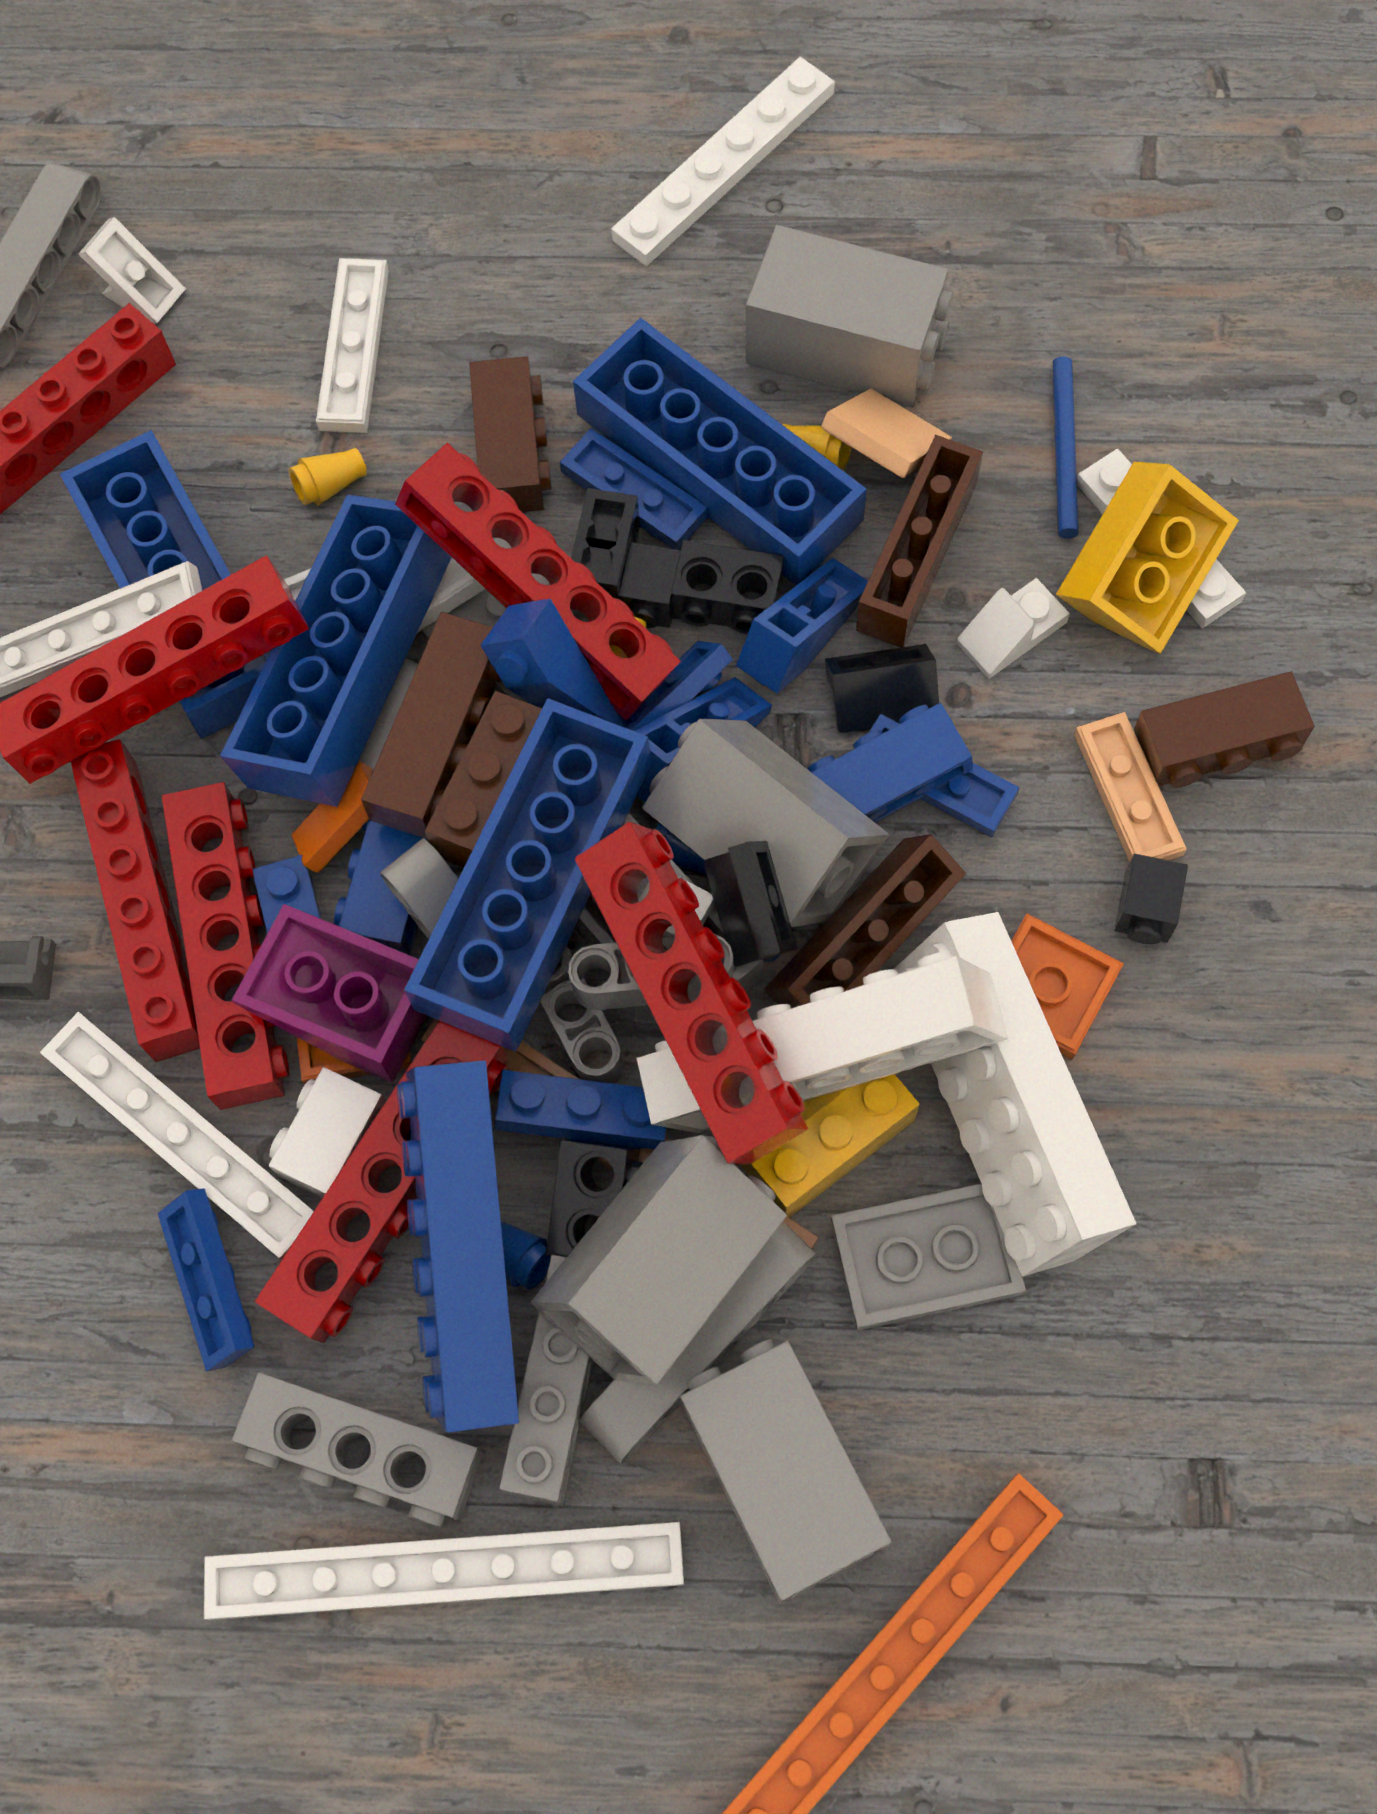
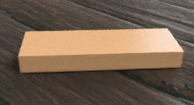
M1123 712L1076 727L1075 739L1129 862L1134 853L1168 861L1184 856L1187 850L1126 713Z

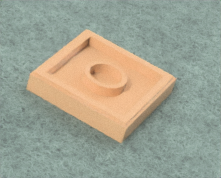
M872 388L827 411L821 425L824 431L901 478L907 477L921 467L935 434L950 440L952 439L948 434Z

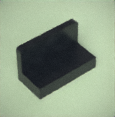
M927 644L825 659L827 679L833 690L836 726L841 733L871 729L880 714L901 724L899 722L900 718L910 710L921 705H927L928 708L939 704L936 659Z
M748 841L729 847L728 853L705 860L704 867L725 941L730 945L733 953L734 966H742L798 949L767 841Z

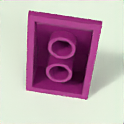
M283 904L232 998L234 1004L335 1058L392 1083L427 1015L413 1009L404 992L419 959L286 904Z

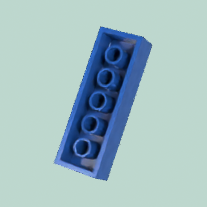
M641 317L573 380L578 416L624 451L708 507V517L748 549L784 556L783 576L796 586L806 579L864 520L867 491L864 486Z
M152 430L60 473L119 588L138 582L186 561L197 567L202 591L231 575ZM271 650L245 664L239 670L231 672L198 690L194 695L179 701L200 739L237 721Z
M354 495L346 496L295 600L309 629L295 636L289 642L271 650L220 754V757L247 788L335 807L338 806L452 558L395 505L396 501Z
M547 698L404 989L415 1011L514 1052L517 1051L591 894L574 858L622 827L652 764L648 736Z
M486 1060L414 1067L406 1072L407 1081L397 1084V1100L400 1119L410 1118L412 1140L402 1142V1157L405 1177L415 1176L417 1199L407 1200V1215L410 1235L420 1236L422 1257L412 1258V1272L415 1294L419 1293L420 1297H426L427 1316L417 1317L420 1352H424L425 1358L431 1357L432 1375L422 1377L425 1411L429 1412L430 1418L437 1419L446 1433L519 1423Z

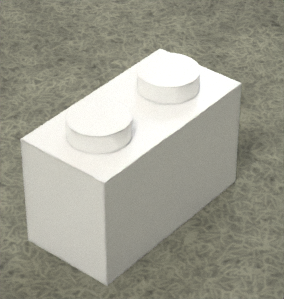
M323 1067L317 1079H310L301 1090L297 1100V1109L299 1111L289 1129L286 1127L282 1128L275 1137L269 1152L272 1160L268 1166L279 1178L323 1198L385 1104L384 1097L380 1093Z

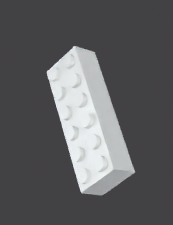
M995 912L944 922L893 970H897L898 974L918 968L917 961L925 956L939 952H951L952 956H958L991 973L1008 1039L932 1062L931 1065L938 1079L940 1093L947 1101L960 1131L962 1145L969 1153L981 1181L983 1195L991 1207L993 1206L1004 1233L1006 1250L1016 1261L1022 1277L1074 1262L1136 1225V1221L999 913Z
M939 952L919 959L917 961L918 968L898 974L897 970H883L869 974L863 978V986L844 991L842 987H831L816 991L809 996L810 1003L791 1008L790 1004L766 1007L757 1012L758 1019L754 1020L753 1023L756 1029L763 1030L772 1041L778 1055L777 1060L773 1062L783 1081L790 1082L799 1093L802 1101H806L1007 1040L1008 1036L991 973L958 956H952L951 952ZM723 1025L716 1030L713 1037V1046L718 1054L725 1048L728 1039L727 1031ZM666 1040L655 1045L656 1052L637 1058L651 1125L693 1133L711 1130ZM749 1076L742 1081L739 1088V1097L745 1106L750 1103L754 1096V1084Z

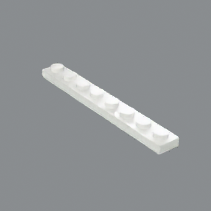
M680 1522L207 1556L204 1561V1619L215 1620L684 1585Z

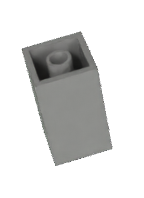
M776 225L746 303V363L860 394L872 388L897 404L913 408L919 389L926 391L929 389L935 368V361H932L935 351L942 350L949 327V322L946 319L953 299V292L946 290L949 269Z
M699 719L691 724L681 735L678 741L679 751L670 765L663 768L652 780L649 787L651 794L642 809L704 860L728 853L729 847L748 841H767L791 927L826 922L843 904L890 836L889 833L750 723L743 720Z
M700 1135L660 1142L530 1303L614 1380L657 1385L783 1222L787 1214L773 1202L776 1195L769 1186L754 1176L747 1177L734 1164L727 1163L715 1138Z
M769 1339L743 1352L740 1355L742 1362L732 1370L722 1374L719 1367H714L690 1379L687 1382L688 1392L680 1397L684 1412L779 1605L884 1550L892 1541L790 1343L786 1341L775 1347L772 1340Z

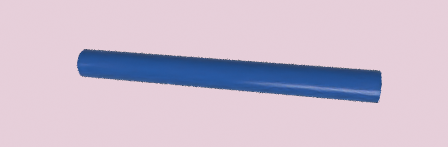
M1063 356L1054 359L1052 363L1057 517L1059 537L1069 539L1078 535L1073 369L1072 359Z

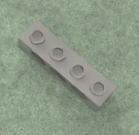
M551 1255L546 1282L567 1257ZM540 1311L518 1402L519 1423L513 1425L499 1490L508 1496L564 1507L581 1428L579 1420L584 1414L595 1361Z
M259 1372L231 1440L248 1448L244 1457L246 1460L274 1470H278L281 1460L299 1465L302 1469L298 1478L328 1489H332L335 1478L356 1485L353 1497L383 1508L387 1507L390 1498L411 1505L409 1517L440 1528L445 1517L460 1522L484 1455L480 1449L469 1444ZM312 1419L316 1427L314 1440L303 1449H294L290 1441L293 1427L301 1420ZM356 1438H367L371 1447L368 1460L358 1468H348L344 1461L346 1446ZM412 1456L422 1457L426 1465L423 1480L414 1487H402L398 1480V1469L401 1463Z

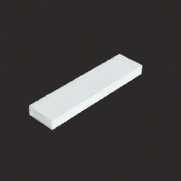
M339 258L316 417L319 431L367 433L389 273L386 260Z

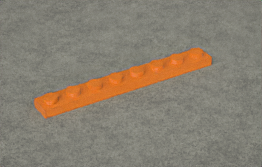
M1017 1473L721 1814H808L1064 1514L1022 1475Z

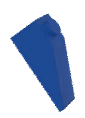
M831 558L753 619L736 666L752 676L758 683L779 693L805 671L855 611L868 580L836 559Z
M544 599L509 605L480 645L505 687L534 706L543 708L548 698L622 726L623 722L552 600Z
M734 677L635 730V732L649 737L652 762L637 793V797L643 802L647 801L651 794L649 787L652 780L663 768L670 765L679 751L678 741L681 735L691 724L699 719L743 720L756 727L770 713L772 705Z

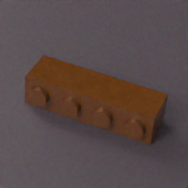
M935 434L859 600L856 631L898 647L905 646L977 485L983 451Z
M440 612L361 798L370 821L427 838L424 831L491 700L489 696L494 683H502V680L480 646L493 627Z
M932 834L903 839L763 990L778 1005L790 1004L791 1008L810 1003L809 996L822 989L842 987L844 991L863 986V978L877 972L965 876L966 872Z

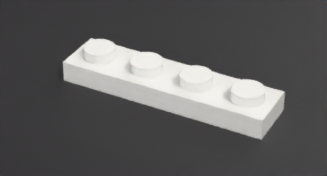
M1117 448L1080 472L1077 477V486L1103 515L1132 464ZM1216 559L1186 611L1203 629L1242 603L1246 592Z

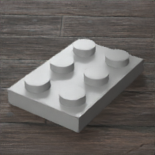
M982 1184L831 1215L830 1221L856 1331L1021 1296L1026 1292L1023 1277L1017 1263L1006 1250L1004 1232L993 1206L991 1207L983 1195Z

